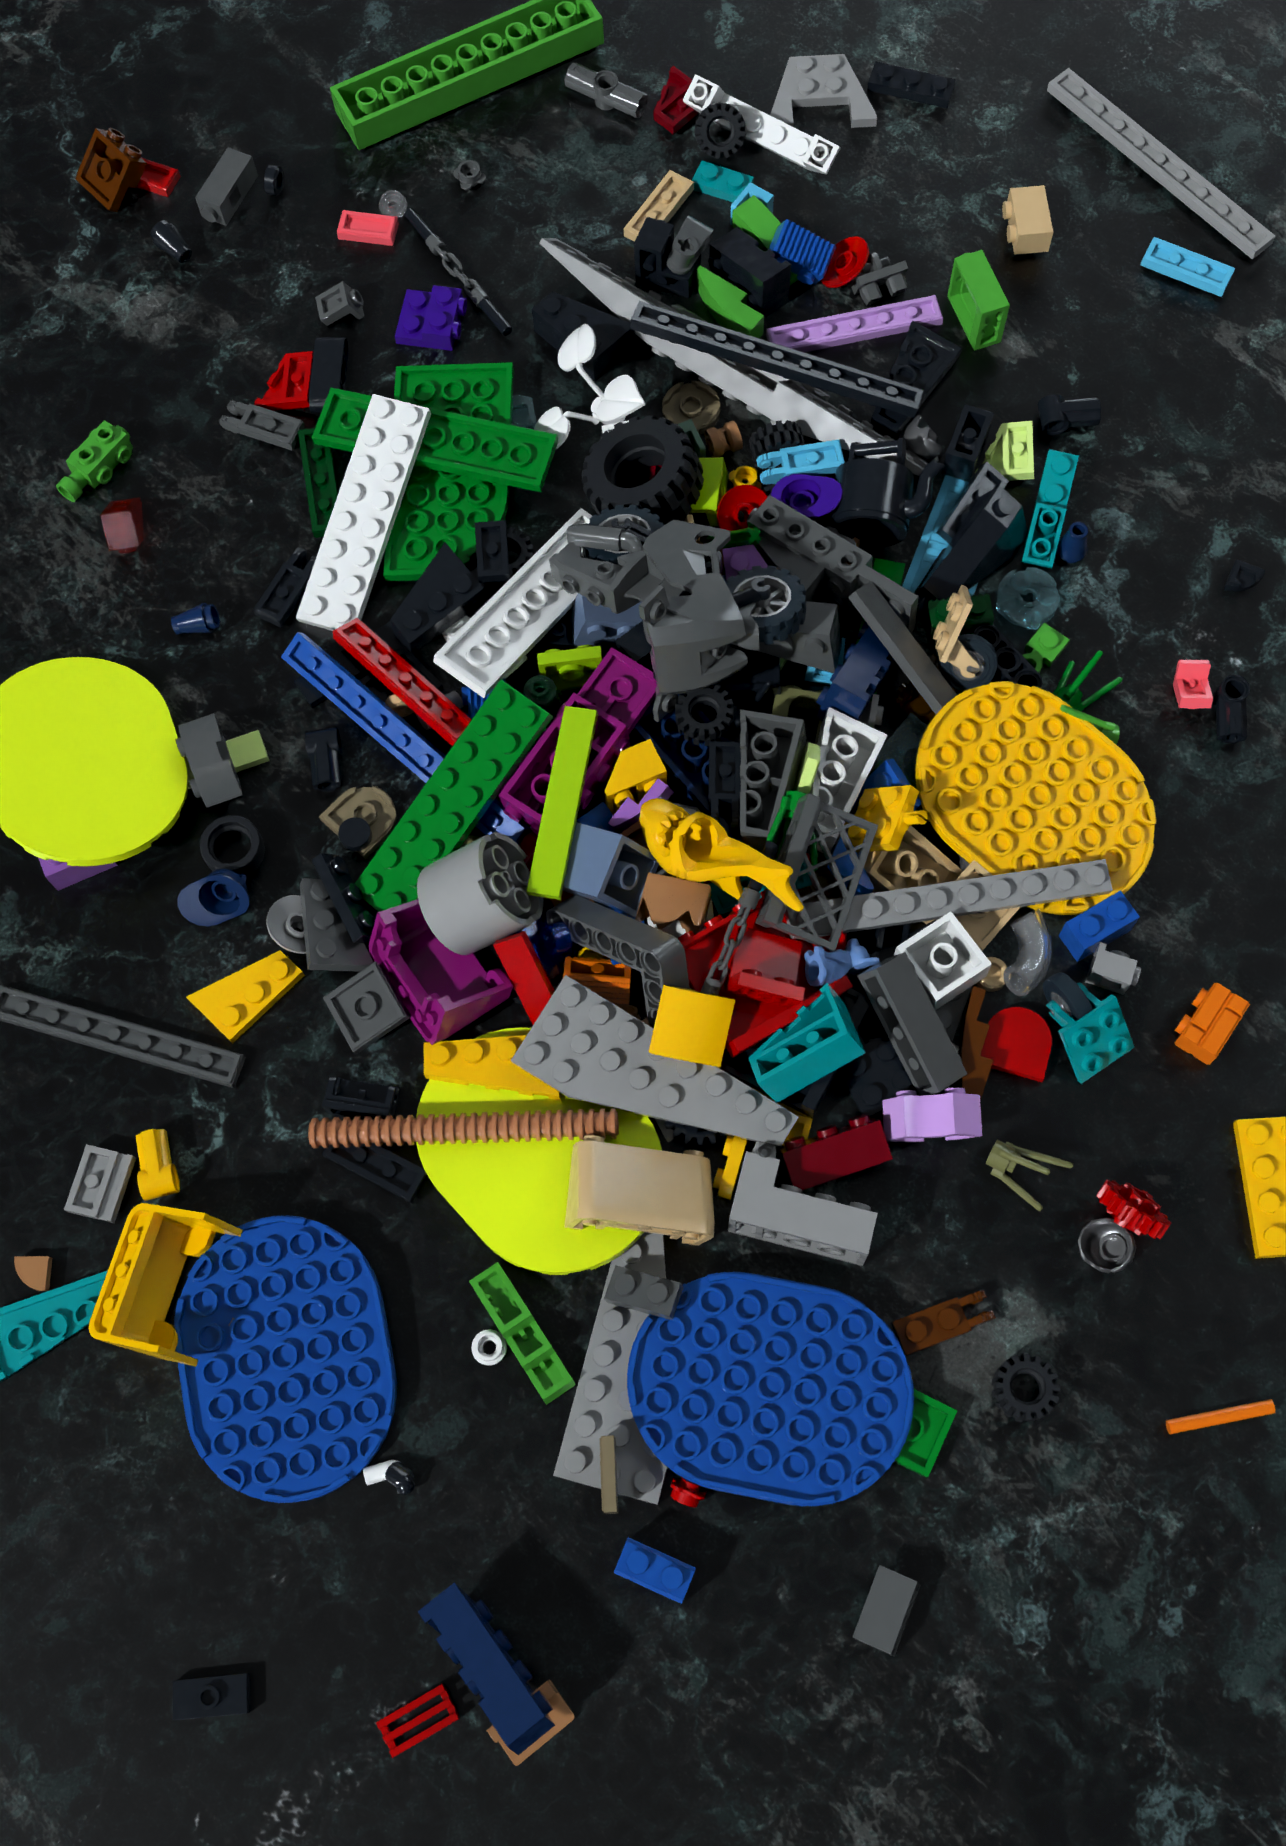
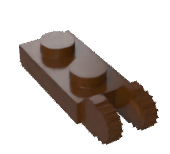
M977 1291L960 1299L956 1297L892 1321V1327L904 1355L908 1356L970 1332L971 1328L995 1319L996 1317L992 1310L984 1311L967 1320L962 1309L968 1305L982 1302L987 1298L985 1291Z

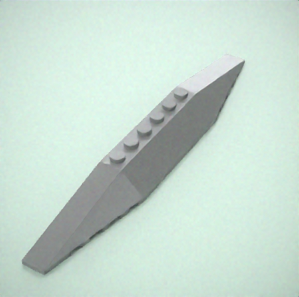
M541 238L540 244L619 319L630 323L639 301L707 322L679 304L671 305V307L661 302L662 295L653 290H650L647 294L634 286L636 281L629 277L622 279L611 272L612 268L601 262H594L586 254L557 238ZM635 330L637 336L652 346L651 350L655 354L662 357L669 356L676 361L675 365L678 368L687 372H695L699 375L698 379L709 386L716 385L721 388L724 396L734 401L739 399L747 404L746 409L760 416L762 414L771 419L772 425H776V421L780 420L782 424L786 420L791 421L792 424L795 422L801 427L803 435L822 442L840 440L841 448L850 451L852 442L863 444L895 441L888 435L883 437L873 431L874 426L869 422L863 420L860 423L850 417L853 411L844 405H839L836 408L828 402L830 396L818 388L763 370H757L744 364L728 361L725 358L700 352L690 347L671 343ZM906 450L905 467L913 474L920 476L924 467L929 463L910 450ZM897 453L864 456L897 463Z

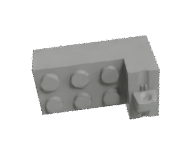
M757 1141L752 1152L746 1151L729 1217L728 1232L863 1266L869 1254L878 1213L870 1211V1206L859 1202H850V1205L837 1203L836 1198L828 1194L816 1193L815 1197L801 1194L802 1189L792 1185L782 1184L781 1188H777L775 1183L780 1159H776V1146Z

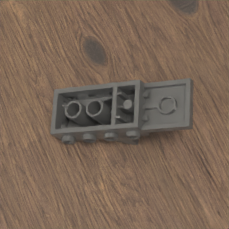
M771 495L767 497L759 508H754L747 518L748 528L757 527L761 531L759 534L761 541L754 545L767 565L776 566L778 570L787 569L790 571V575H796L800 579V584H803L805 587L807 602L822 603L825 600L827 603L837 604L838 611L841 610L850 615L855 606L848 597L854 591L872 581L906 628L910 630V633L915 629L918 596L873 570V556Z

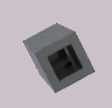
M231 148L226 149L195 197L201 216L207 221L227 226L258 177L252 156Z

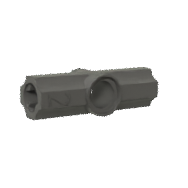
M573 62L567 70L564 79L565 86L595 99V104L598 108L602 110L615 108L635 118H640L645 112L648 94L619 82L614 72L609 70L596 72Z

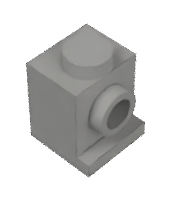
M1100 942L1093 954L1085 982L1124 995L1130 985L1136 986L1141 973V967L1136 966L1137 960L1131 959L1128 954L1122 951H1106L1107 944Z

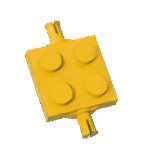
M904 785L864 789L854 815L878 825L869 852L898 850L909 826L913 824L922 825L927 822L925 821V819H928L926 811H914V805L920 792L915 787ZM855 825L846 828L848 829V837L853 847L863 843L867 830Z

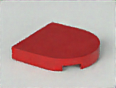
M1010 1007L999 1011L988 1022L990 1026L980 1056L993 1060L992 1069L1042 1082L1045 1077L1052 1047V1035L1049 1026L1039 1014L1027 1008Z

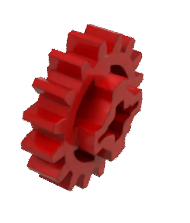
M1107 1179L1096 1194L1099 1202L1107 1206L1106 1212L1113 1217L1114 1222L1123 1229L1126 1228L1138 1236L1148 1234L1153 1239H1161L1171 1225V1222L1167 1219L1168 1216L1160 1212L1161 1206L1154 1201L1153 1196L1128 1182L1119 1185L1116 1181H1109Z

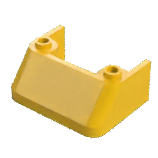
M147 1203L136 1205L128 1214L90 1318V1335L97 1340L159 1359L196 1367L197 1359L175 1352L178 1344V1335L174 1325L165 1322L187 1256L200 1257L212 1246L216 1233L241 1237L243 1230L207 1213Z

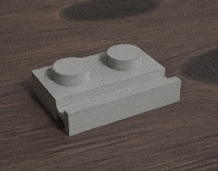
M86 1144L64 1210L69 1213L115 1224L136 1158L133 1155H126Z

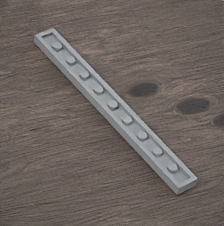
M1067 68L1049 82L1047 91L1252 260L1273 244L1275 235L1070 68Z
M1106 859L855 895L841 934L936 920L950 911L956 917L1109 894L1113 889ZM843 897L827 900L831 910L841 906ZM820 901L803 903L810 920L825 913ZM790 907L786 909L785 916L788 925L796 927L804 923L800 912ZM839 911L833 914L835 919L837 918ZM827 917L812 923L818 937L831 935L833 929ZM803 927L800 929L805 932H808L807 927ZM789 935V936H790V939H793V940H801V939H799V938H797V937H794V936H792V935Z

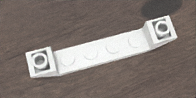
M696 74L682 100L699 113L710 104L719 102L730 104L740 112L745 121L746 137L744 138L810 171L827 175L841 148L816 134L812 137L724 93L720 86ZM716 119L713 121L731 131V126L727 120Z

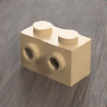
M1045 186L1010 188L1008 200L1003 202L1002 212L1004 220L1008 219L1007 241L1012 243L1014 255L1049 252L1053 227Z

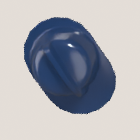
M224 868L217 869L208 876L190 883L181 890L177 898V906L181 915L189 922L207 927L218 925L240 916L247 911L250 905L246 885L247 876L244 873L238 874Z

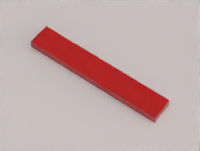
M355 618L333 630V639L453 747L472 720L359 618Z

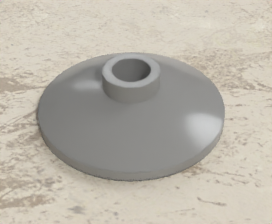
M301 895L282 897L269 909L266 918L268 932L271 938L283 949L293 953L306 954ZM292 927L299 928L301 932L294 930Z

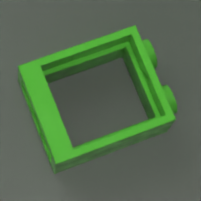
M983 250L964 253L954 259L947 297L975 351L1001 342L1010 304Z

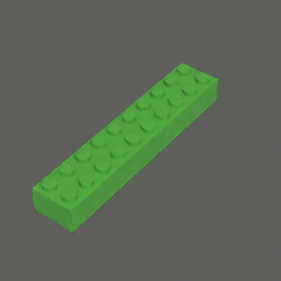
M531 0L329 87L335 112L357 149L361 150L604 44L603 18L591 0Z

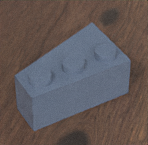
M577 594L574 604L566 617L569 618L572 640L570 649H576L581 645L600 646L601 648L616 646L617 639L643 621L639 613L641 601L633 607L615 614L610 608L603 607L601 604L595 606L585 596Z

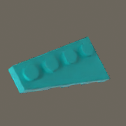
M108 1270L0 1308V1382L89 1325Z

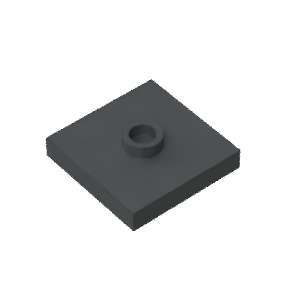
M377 961L323 997L352 1052L357 1054L411 1018L381 963Z

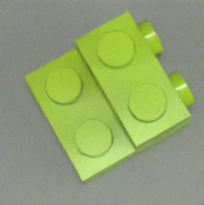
M581 645L576 649H550L544 653H538L537 660L543 694L581 689L602 661L601 647Z

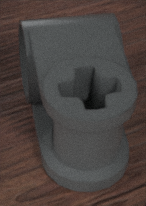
M688 215L674 238L673 249L667 258L668 268L676 274H687L700 254H703L707 248L714 229Z

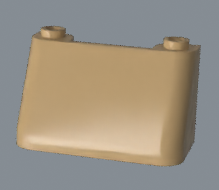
M584 1136L583 1141L576 1142L572 1148L564 1228L582 1230L583 1225L596 1226L595 1229H604L605 1227L670 1235V1239L676 1240L682 1237V1244L699 1246L714 1237L715 1220L710 1160L704 1157L703 1152L697 1150H685L682 1154L606 1143L604 1138L600 1136Z

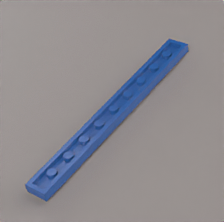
M297 632L281 658L421 780L427 783L446 755L306 634ZM495 798L475 827L485 835H490L494 832L504 834L519 844L530 828L521 820L516 822L503 812L505 809L503 804Z

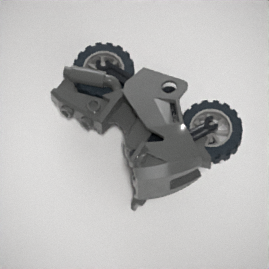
M618 505L615 506V509L611 510L606 508L598 516L596 514L589 519V524L569 526L567 529L568 544L558 554L555 553L549 559L552 577L562 588L570 594L576 592L585 596L595 606L601 604L603 607L610 608L613 613L619 614L641 601L639 605L640 618L643 620L646 641L652 646L650 655L654 670L653 678L657 684L653 715L654 720L660 722L667 713L673 712L678 703V694L700 690L716 684L747 666L748 659L746 654L732 647V644L741 648L760 651V642L769 645L774 644L773 641L778 639L780 642L788 639L789 634L792 633L794 635L797 633L799 625H803L805 622V614L807 612L805 587L803 584H800V579L796 575H790V571L784 568L778 570L776 566L768 565L767 568L753 566L752 570L747 571L743 569L738 571L737 576H730L725 583L721 575L723 566L722 555L719 550L731 540L729 530L679 520H672L664 525L663 522H660V517L656 513L652 515L651 510L647 508L638 509L637 505H630L629 507ZM710 535L714 537L711 542L706 544L696 542L702 536ZM581 547L583 549L584 557L581 556Z

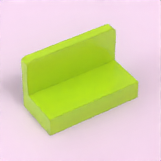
M724 457L699 458L703 468L702 476L704 482L702 489L699 490L700 496L696 504L691 505L692 510L690 513H706L709 525L718 526L717 508L721 498L726 493L729 474Z

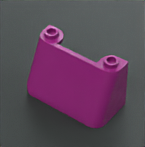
M418 899L377 912L369 942V954L373 962L381 963L411 1016V1021L426 1042H430L433 1045L446 1040L509 998L513 985L507 973L502 972L498 968L492 969L487 973L474 954L460 955L445 947L426 923Z

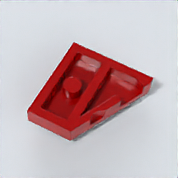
M314 352L285 353L278 364L277 371L267 381L269 389L262 399L257 397L254 405L272 411L309 408V388Z

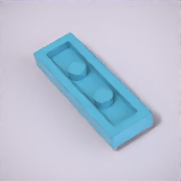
M1153 237L1140 265L1220 297L1223 296L1235 271L1234 267Z

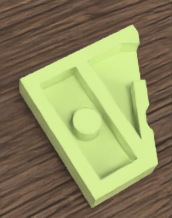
M1032 421L1002 423L996 433L995 441L990 444L985 453L986 458L983 463L987 461L1009 481L1034 479Z

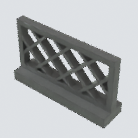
M808 793L798 799L777 862L788 865L793 869V874L789 880L790 886L803 904L802 901L817 895L825 913L810 920L804 906V909L800 911L804 923L796 927L783 923L785 911L789 907L767 888L755 923L766 928L772 927L814 945L822 946L829 951H835L878 825L821 802L820 797ZM820 812L831 815L837 829L822 835L817 823ZM841 820L848 822L849 824L843 826ZM853 825L867 830L863 843L854 848L845 830ZM814 831L816 838L811 840ZM839 832L847 851L832 857L824 838ZM818 841L826 860L811 866L806 851L809 845ZM860 849L859 855L857 857L855 851ZM849 854L854 869L852 875L842 879L834 860ZM802 863H803V865H804V867H805V870L800 871L801 866H802ZM828 863L836 882L821 888L814 869ZM808 873L815 892L800 897L795 883L798 876ZM850 880L846 888L844 882ZM838 885L843 901L841 906L831 910L824 891ZM839 911L837 918L835 919L833 914ZM825 917L828 918L833 929L829 941L818 937L812 923ZM803 927H807L808 932H805L800 929Z

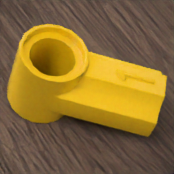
M165 1129L142 1131L136 1135L141 1169L137 1173V1181L142 1199L147 1201L179 1193L180 1182L176 1167L171 1161L167 1131Z

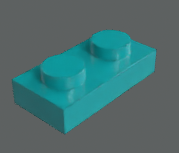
M701 160L692 181L694 182V191L733 203L750 182L754 184V177Z

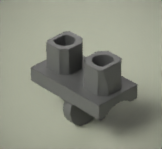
M876 252L870 253L867 260L868 264H865L861 270V273L865 275L857 277L856 284L851 287L854 295H861L866 306L875 304L882 299L883 296L879 287L885 284L891 297L903 294L908 288L905 273L909 268L906 260L890 265L888 257L880 259Z

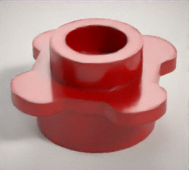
M682 1477L681 1479L673 1478L670 1485L673 1488L670 1496L675 1501L689 1507H697L699 1501L704 1500L707 1492L701 1486Z

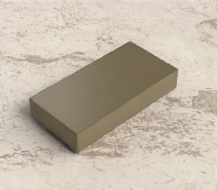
M614 1435L601 1436L602 1511L605 1514H617L616 1438Z

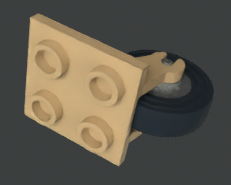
M964 585L960 586L958 593L953 592L946 607V610L949 611L944 622L940 621L933 635V639L936 640L935 649H937L939 656L940 673L953 689L961 692L988 684L993 679L997 669L995 650L986 639L975 634L960 635L973 606L968 588Z

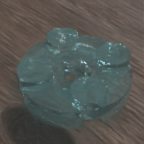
M1027 567L1026 571L1018 572L1013 570L1005 575L1000 582L997 591L996 609L1006 620L1014 625L1025 627L1028 630L1038 629L1040 625L1047 623L1056 613L1060 602V593L1058 595L1056 588L1057 583L1050 574L1038 568ZM1032 593L1034 595V602L1022 600L1023 598L1020 594L1027 595Z

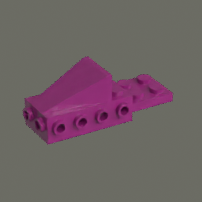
M611 647L578 694L573 692L568 701L561 705L549 727L545 728L538 738L536 745L530 753H527L517 771L502 787L499 798L505 808L503 812L516 822H520L521 819L531 825V831L538 835L565 706L593 709L598 712L579 810L580 808L585 809L593 796L607 786L613 771V762L619 757L622 750L629 748V734L656 698L655 688L657 684L653 678V672Z

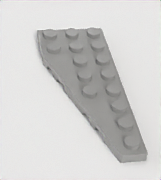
M567 975L564 976L511 1059L513 1064L571 1099L596 1103L601 1106L613 1107L682 1125H690L716 1133L737 1136L750 1141H759L780 1148L799 1116L716 1066L649 1053L654 1028Z
M644 1232L627 1251L611 1261L553 1476L601 1489L600 1438L601 1436L614 1435L616 1438L618 1494L658 1505L667 1467L654 1455L641 1436L632 1415L627 1390V1371L632 1346L644 1320L650 1314L610 1304L604 1299L615 1265L666 1279L663 1234Z

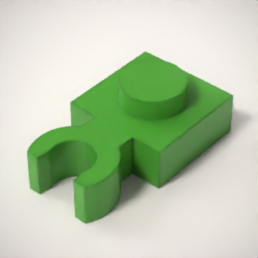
M1043 623L1026 644L1024 650L1028 653L1022 656L1040 674L1042 662L1051 667L1068 646L1070 639L1046 623Z

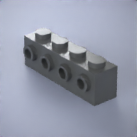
M906 952L889 957L857 975L918 1096L938 1093L967 1075L962 1059L956 1052L946 1032V1028L940 1021L931 1003L930 996L921 984L915 972V967L909 960Z

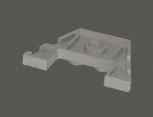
M845 54L789 57L770 116L793 127L792 108L849 105L851 128L876 127L877 115Z

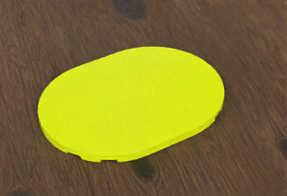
M66 657L41 662L19 671L0 685V828L8 838H12L26 852L43 860L52 859L67 862L69 866H99L135 856L150 848L151 843L162 834L169 832L180 817L179 813L185 799H187L188 774L185 759L181 756L175 741L178 737L169 709L155 686L145 677L126 666L90 657Z
M531 1028L501 1029L483 1034L474 1039L527 1035ZM429 1079L421 1095L416 1118L419 1114H423L427 1118L429 1114H434L435 1117H439V1114H445L446 1117H449L451 1113H455L456 1116H460L461 1113L471 1116V1113L475 1112L478 1116H481L483 1112H487L488 1115H492L493 1112L503 1115L505 1111H508L510 1115H514L515 1111H519L520 1114H524L525 1111L535 1114L537 1110H540L542 1114H546L547 1110H551L552 1113H557V1110L567 1113L568 1109H572L573 1113H578L579 1109H583L584 1112H589V1109L599 1112L600 1108H605V1112H609L611 1108L583 1100L571 1099L562 1093L560 1101L549 1099L548 1096L536 1094L529 1096L519 1094L517 1091L486 1089L485 1086L462 1085ZM616 1108V1111H618L619 1134L616 1139L606 1136L604 1142L662 1151L657 1132L648 1116ZM553 1137L552 1141H547V1138H542L541 1141L531 1138L530 1142H526L525 1138H521L520 1142H515L514 1139L504 1142L503 1139H500L498 1143H494L493 1139H489L488 1143H483L482 1140H478V1143H472L471 1140H468L466 1144H462L461 1140H458L456 1144H451L450 1141H446V1144H440L439 1141H436L434 1145H430L428 1141L424 1145H419L416 1142L423 1168L439 1193L494 1253L517 1267L548 1275H568V1273L581 1272L588 1269L593 1270L622 1255L644 1233L611 1227L595 1229L596 1226L583 1225L582 1230L564 1228L572 1148L576 1142L583 1141L579 1140V1137H574L573 1140L563 1137L562 1141H558L557 1137Z

